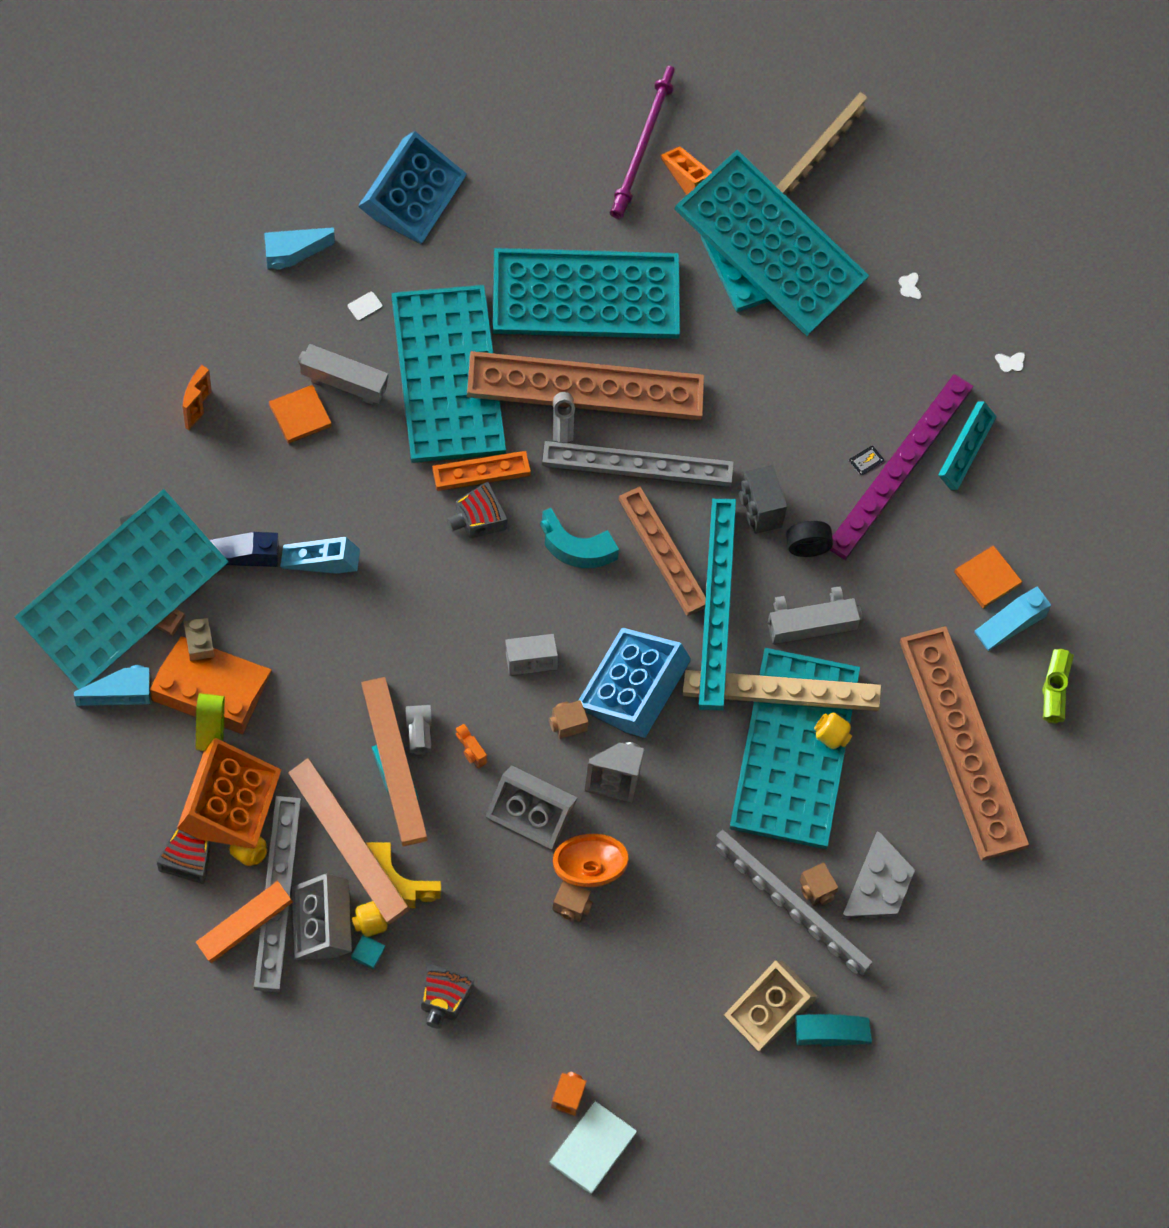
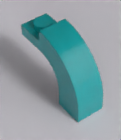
M552 508L542 511L540 525L546 534L545 546L560 561L578 568H597L618 560L619 548L608 530L591 538L574 537L565 531Z

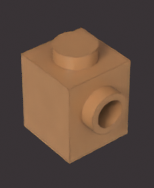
M581 700L572 703H559L553 708L552 717L549 718L551 729L553 732L557 731L559 739L588 730L589 721Z
M824 862L802 872L799 880L802 885L801 891L807 901L810 900L813 906L820 903L821 905H826L835 899L834 896H836L838 886Z
M563 880L553 902L552 910L560 913V916L566 920H577L580 922L583 914L588 916L593 904V901H590L591 891Z

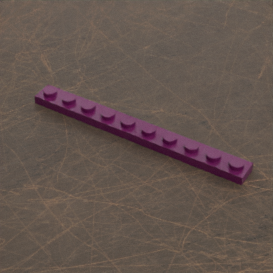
M953 374L832 536L833 546L830 549L831 552L846 561L972 391L973 385Z

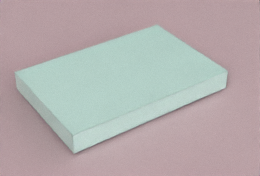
M595 1101L550 1160L549 1165L589 1194H592L634 1138L637 1131Z

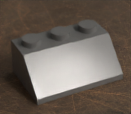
M620 742L590 758L584 791L633 802L644 748H640L639 745L632 742Z
M511 765L502 775L485 817L547 848L553 849L569 820L577 797Z
M326 873L293 886L294 959H329L352 952L349 879Z

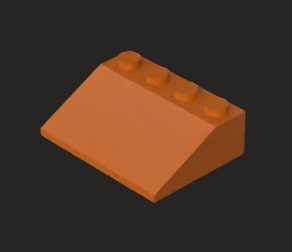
M181 636L160 667L150 688L152 701L196 717L199 693L225 696L224 728L244 734L272 669L213 648L215 657L190 661L187 639Z
M215 737L203 752L177 829L200 840L255 849L281 769Z

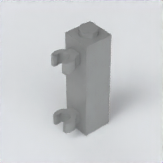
M309 344L306 352H301L298 359L301 375L311 378V382L319 385L323 382L363 398V402L371 405L373 402L380 403L388 386V373Z
M841 586L831 588L832 593L829 594L831 602L787 610L785 596L775 597V603H773L775 612H770L767 622L772 643L777 644L857 630L859 622L862 620L861 608L856 606L854 598L843 600Z

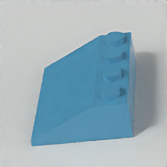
M413 131L402 139L358 207L375 221L421 244L467 173L416 131Z
M621 628L579 700H581L586 713L626 733L646 738L690 663L691 658L680 642Z

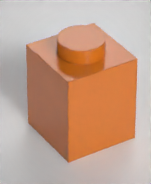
M572 1072L568 1074L562 1073L552 1099L551 1108L576 1116L586 1087V1081L583 1080V1077Z

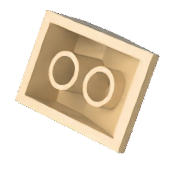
M775 960L724 1016L758 1051H761L794 1022L796 1015H802L818 996L784 961Z

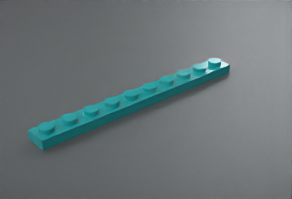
M712 499L699 710L724 711L736 499Z

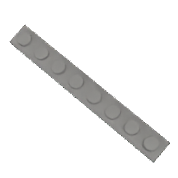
M545 441L542 466L731 487L734 461Z
M276 796L265 890L278 881L290 897L301 798ZM289 906L261 926L254 990L280 992Z
M723 829L716 835L714 841L716 851L721 856L732 860L739 872L750 876L758 889L767 891L776 905L785 907L790 912L789 914L794 921L803 923L808 928L812 937L816 940L821 939L827 945L828 950L834 956H840L853 973H859L863 977L870 970L873 962L738 842Z

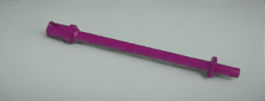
M667 66L663 79L657 80L654 84V88L658 91L623 186L617 189L614 194L615 201L609 213L616 219L624 217L626 207L633 198L630 190L666 95L673 93L674 86L671 84L675 72L673 66Z

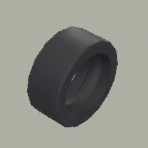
M822 521L800 522L791 526L786 532L788 551L798 557L822 555L833 546L831 527Z

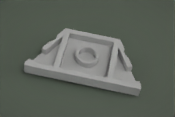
M876 832L842 915L844 919L865 916V918H875L877 916L896 917L915 869L880 832Z

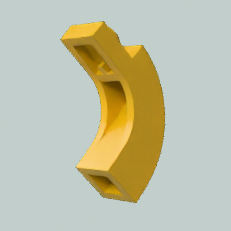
M366 842L409 908H415V899H420L423 902H433L436 899H441V881H411L401 877L394 870L391 863V843Z

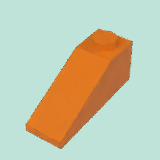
M681 146L661 155L662 161L686 195L712 173Z

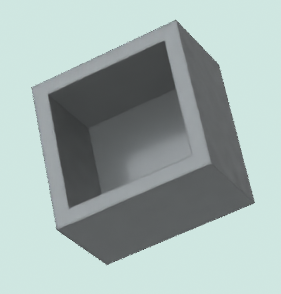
M770 465L746 471L744 481H741L742 491L739 492V498L742 506H746L748 525L753 527L755 534L782 528L787 505L774 466Z

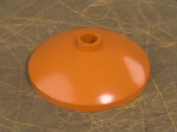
M583 834L572 837L559 845L553 855V867L556 874L562 880L579 887L592 888L609 884L619 878L628 866V852L625 846L615 838L603 834Z

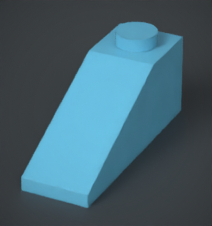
M334 228L264 233L267 269L279 270L291 267L335 243Z
M347 537L283 545L280 567L282 569L335 574L353 572L358 570L360 549Z
M1037 586L1015 599L976 629L974 633L989 651L1045 618L1051 604Z
M133 665L130 668H123L74 691L76 706L151 704V675L149 667Z

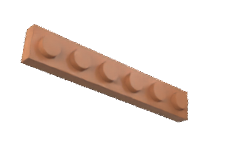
M637 487L620 495L619 501L686 616L688 617L705 609L706 597L642 488Z

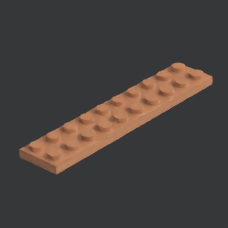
M470 351L467 397L553 406V399L556 394L568 392L574 398L575 408L701 421L704 375ZM563 402L560 403L558 406L569 407L570 404Z
M944 626L901 638L900 645L981 861L1028 848V840L947 627Z

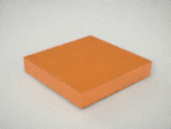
M313 384L269 401V406L288 444L332 427L331 421Z
M994 545L956 568L954 572L983 609L1022 584L1021 579Z

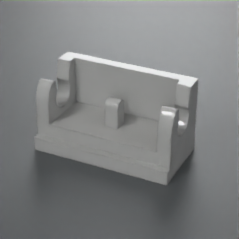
M554 634L505 640L509 675L558 669V654Z

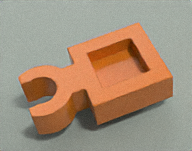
M465 724L457 727L455 735L465 746L463 752L469 763L474 762L478 769L486 765L487 754L474 735L470 734Z

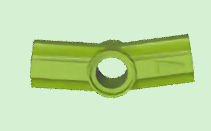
M1064 649L1053 650L1046 680L1042 688L1044 694L1043 720L1048 723L1057 724L1065 721L1066 688L1074 655ZM1050 683H1056L1060 688H1053Z

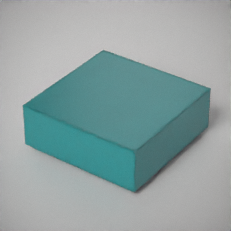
M362 935L351 955V959L374 970L386 946Z

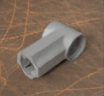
M560 392L553 399V441L568 443L574 440V398L568 392ZM563 402L570 404L567 409H560L558 407Z
M406 706V727L409 728L410 753L425 755L431 752V706Z

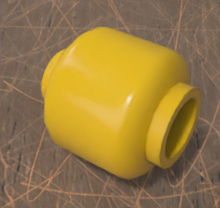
M825 713L814 728L816 730V738L830 749H836L840 745L845 747L852 738V735L849 734L851 730L850 723L836 713L829 715Z
M261 836L255 849L230 845L229 847L230 854L245 866L261 863L267 854L266 841Z
M373 901L356 907V916L352 917L356 932L361 931L365 937H370L387 930L388 923Z

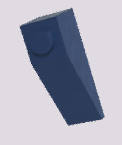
M250 532L210 540L229 561L226 565L278 567V533Z

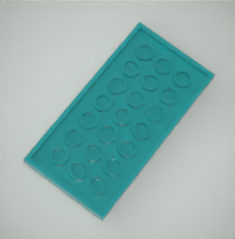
M738 150L733 152L674 208L806 336L817 328L869 277L850 256Z
M494 248L493 334L679 339V253Z

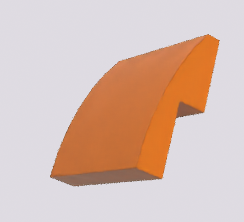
M203 365L198 368L191 378L183 398L185 428L188 430L204 414L203 401L212 392L210 372Z

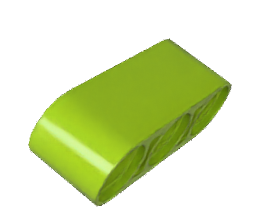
M199 693L196 707L197 751H205L215 737L222 741L224 740L225 696Z

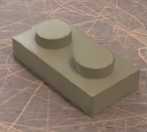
M208 618L184 621L190 661L215 657Z

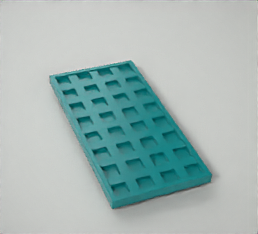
M484 285L391 293L411 463L506 454L500 401L467 397L470 351L493 353Z
M163 489L14 618L78 689H81L91 683L228 564L229 561Z
M765 648L759 676L858 683L860 667ZM754 702L729 829L827 850L846 746L842 747L840 745L836 749H830L816 738V730L814 728L825 713L827 715L836 713L850 723L853 709Z

